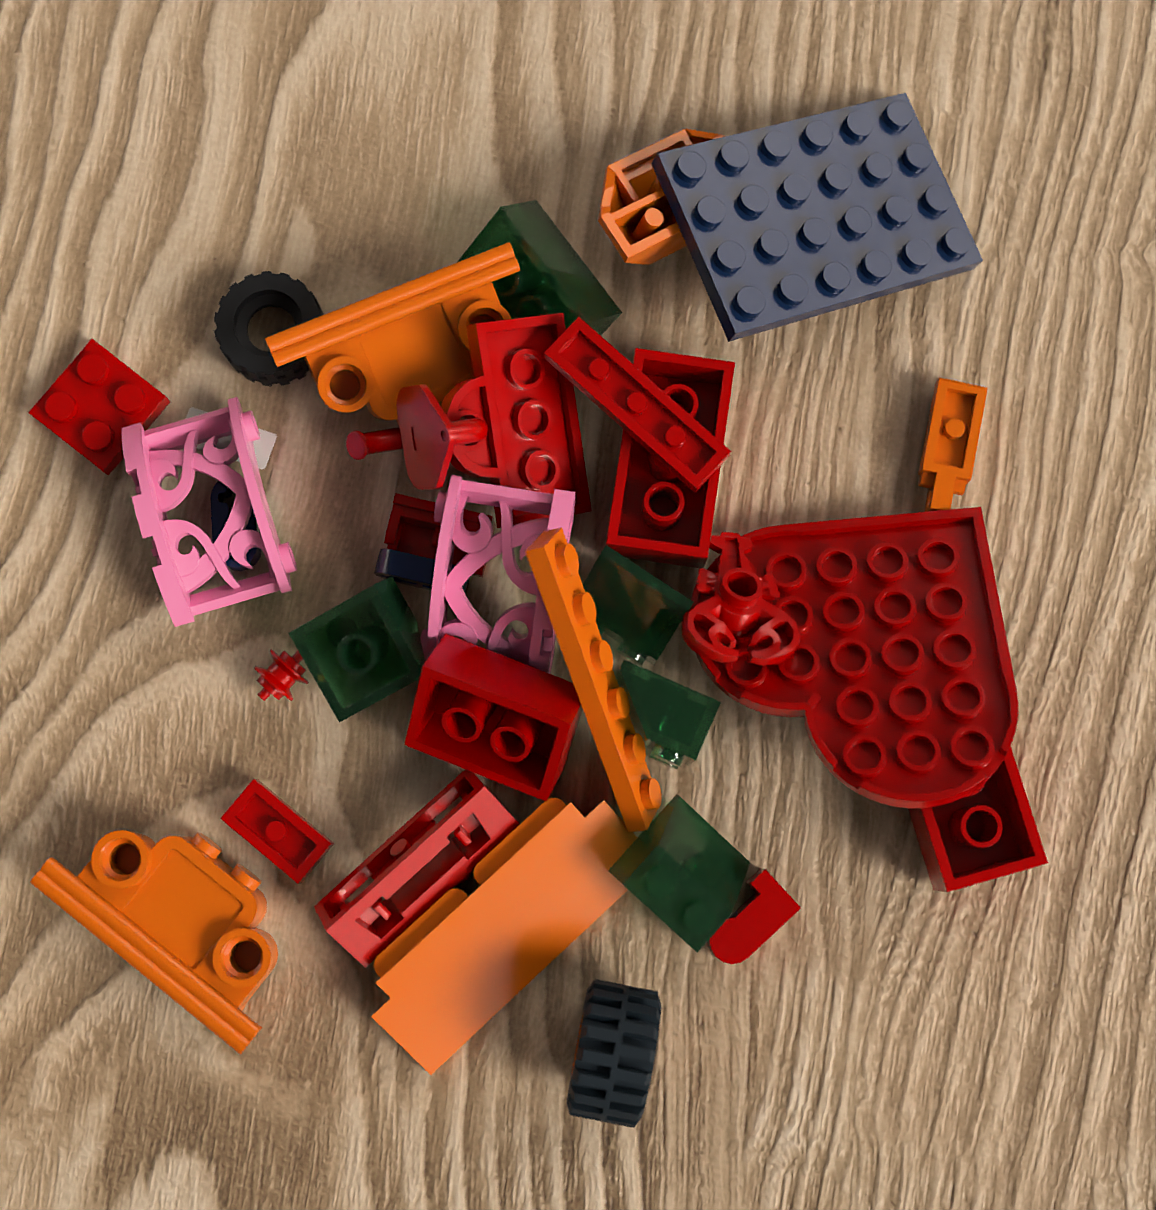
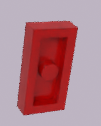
M253 779L220 818L297 884H302L334 845L330 839L258 779Z

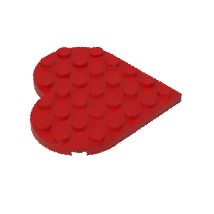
M972 507L784 524L757 529L742 535V538L750 539L753 544L751 552L745 554L750 567L753 569V573L757 576L772 575L775 579L774 582L778 586L777 591L781 594L779 598L767 602L787 613L796 622L800 633V643L792 656L780 664L761 666L747 662V657L751 651L747 650V645L753 634L761 627L756 624L747 634L738 638L734 636L736 647L733 649L739 651L737 661L722 663L706 659L696 653L702 668L713 683L727 696L752 710L780 717H804L809 740L824 766L845 786L878 803L902 808L935 807L961 799L987 782L1003 762L1012 744L1017 728L1019 703L982 508ZM720 555L707 568L708 571L716 572ZM698 583L694 587L690 608L711 598L700 594L696 588ZM758 646V647H756V649L753 650V651L763 650V649H765L766 647H765V646Z

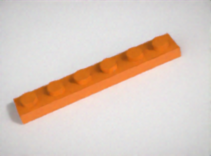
M562 527L543 531L525 550L627 831L628 833L645 831L650 826L662 803L660 785L655 778H651L645 761L646 748L644 740L639 733H635L629 716L630 704L628 695L624 688L619 687L612 669L613 655L607 641L602 640L595 621L596 607L594 600L588 592H585L578 573L579 559L577 552L572 544L567 543Z

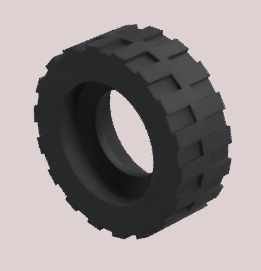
M262 271V274L259 275L250 274L245 276L244 280L238 284L235 282L229 287L230 291L227 295L222 296L220 299L218 313L215 312L214 316L216 330H214L215 338L221 346L219 348L232 367L238 373L241 372L246 379L252 382H261L265 386H272V384L283 386L290 384L292 380L297 378L300 380L307 376L306 373L309 371L304 357L277 367L271 352L260 350L251 343L248 336V325L253 315L266 307H279L286 310L293 317L295 326L324 315L312 291L309 292L306 285L299 279L294 280L289 274L282 272L280 274H272L271 271Z

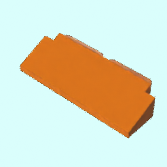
M549 798L547 802H543L475 866L473 874L480 886L470 896L458 888L447 891L376 957L374 970L380 977L376 984L390 999L371 1017L432 1075L644 876L658 860L633 832L628 833L625 823L605 800L584 817L571 802L566 805L559 798Z

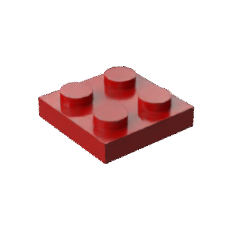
M91 339L28 413L109 476L124 458L122 428L141 422L144 431L147 430L171 401L99 343Z

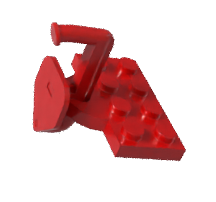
M563 313L466 325L474 377L457 383L444 396L441 406L427 385L419 384L403 387L400 389L397 397L399 427L365 433L354 430L349 433L346 439L347 451L355 460H362L370 454L403 449L409 479L414 487L419 490L441 488L451 463L455 469L470 477L489 478L492 485L554 494L555 489L575 492L574 515L592 511L574 385L544 358V352L566 330ZM494 507L497 528H501L500 507ZM512 509L513 526L530 520L550 517V515Z

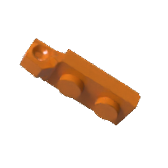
M940 377L935 382L918 475H920L918 486L929 488L924 512L950 510L953 494L962 496L966 485L971 481L987 396V387Z

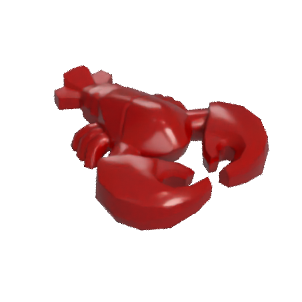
M722 532L720 536L712 535L709 548L720 554L715 573L704 568L699 569L698 585L696 586L701 595L711 598L691 606L683 615L681 623L683 640L692 651L706 659L722 663L737 661L739 651L733 649L736 647L734 636L738 638L745 635L758 624L761 627L753 634L747 645V650L751 651L748 654L747 662L764 666L780 664L789 659L800 643V633L796 622L787 613L767 602L777 599L781 595L777 591L778 586L774 582V577L770 574L757 576L753 573L748 558L745 557V554L751 552L753 548L750 539L742 538L739 533ZM758 646H765V647H766V648L763 649V650L753 651V650H755L756 647H758Z

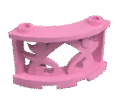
M238 397L227 399L228 407L149 430L144 431L141 422L122 428L126 472L132 476L136 485V496H132L137 521L143 539L153 536L154 540H151L153 549L151 551L153 557L157 558V566L152 567V570L175 627L194 622V616L277 591H281V593L292 591L290 573L297 571L296 561L289 542L280 543L263 488L253 441L260 439L255 417L252 411L243 413ZM232 436L229 446L224 449L216 448L218 438ZM206 442L203 447V455L196 453L197 444ZM238 458L244 478L228 466ZM176 467L182 468L181 478L177 487L172 490L162 489V480L167 476H174L178 479ZM195 471L218 480L236 494L229 518L214 543L195 524L184 520H168L166 512L178 506L189 494L194 483ZM252 508L260 533L254 530H245ZM191 535L201 543L206 553L201 557L199 550L192 546V551L189 554H180L178 549L180 540L185 536ZM251 548L261 549L267 559L269 572L236 581L226 565L229 557L232 555L241 566L253 569L247 561L246 554ZM217 572L228 583L193 594L194 590L201 587Z
M451 475L448 492L439 491L435 504L434 521L441 523L433 574L428 629H423L418 651L419 659L427 660L444 634L447 633L452 636H459L463 640L475 645L479 639L487 645L486 649L551 674L556 635L533 572H524L519 568L514 548L522 545L520 549V560H522L526 556L525 550L543 531L562 527L567 543H569L574 519L575 492L555 489L554 494L466 481L462 480V476ZM466 502L500 507L501 531L492 536L493 527L491 520L482 512L478 516L480 529L476 532L466 530L463 524ZM512 509L550 515V517L530 520L513 526ZM456 545L459 549L467 552V554L452 569ZM502 553L504 568L510 580L523 591L537 595L536 603H522L507 609L498 618L493 628L473 608L462 585L476 570ZM448 604L458 619L447 622ZM512 621H521L528 627L527 634H518L512 628L508 638L502 635L506 626Z

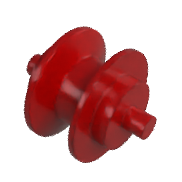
M271 649L270 654L273 663L267 669L258 666L254 667L261 675L256 681L263 687L257 695L264 701L270 695H273L278 700L285 696L290 701H293L290 688L295 682L309 683L302 676L306 669L300 664L306 655L299 649L293 656L285 650L278 655Z

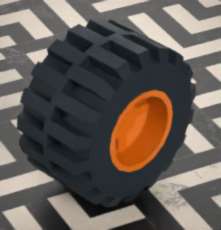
M594 979L588 987L567 1095V1107L571 1116L635 1128L642 1118L651 1083L660 1027L661 1002L657 991Z

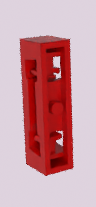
M465 769L314 906V909L326 932L366 968L447 891L465 882L472 874L475 866L520 824L477 775ZM460 796L462 801L436 823L434 819ZM454 831L455 836L451 838L449 835ZM370 877L374 880L351 902L346 900Z

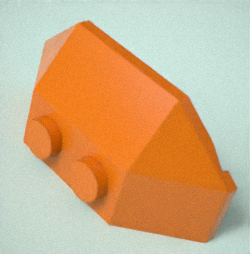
M683 129L607 166L604 174L598 222L625 263L651 265L687 246L651 164L657 153L725 137L724 135Z

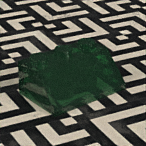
M537 200L501 206L457 261H462L510 242L521 271L492 283L501 305L508 311L511 319L563 313L566 329L580 317L599 335H602L622 314V311Z

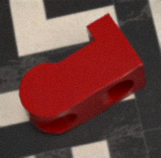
M760 868L746 881L755 893L731 916L718 918L708 928L706 935L707 946L711 953L724 963L737 964L748 959L801 909L766 869Z

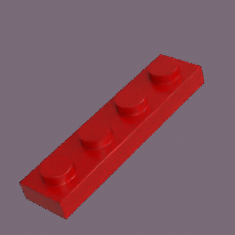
M580 317L544 352L546 361L694 493L701 488L730 456L731 450Z

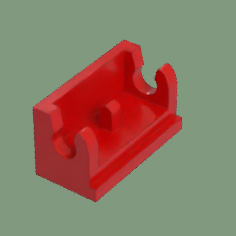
M395 493L384 543L388 544L387 549L436 560L441 523L434 521L436 502ZM464 509L463 524L466 530L476 532L480 529L479 512ZM487 515L492 523L493 536L496 527L493 516ZM456 545L452 562L454 565L467 554V552L459 549ZM486 563L472 575L483 578Z

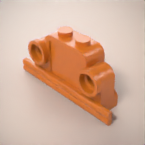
M510 242L266 337L265 341L277 367L302 357L305 358L317 386L319 396L329 408L337 412L350 413L367 405L369 412L375 418L383 421L396 419L399 426L397 397L401 388L425 384L429 387L436 400L442 402L444 396L457 383L474 377L466 325L511 319L508 311L501 305L492 282L521 271L513 248Z
M117 830L110 832L96 843L91 860L78 876H75L55 858L50 857L34 875L30 883L241 1055L262 1029L260 1025L242 1011L246 1003L274 969L278 959V948L273 937L266 931L256 928L267 912V900L258 889L262 883L261 880L240 864H237L234 868L230 867L218 857L222 849L200 832H197L194 837L167 836L157 843L150 837L133 831Z

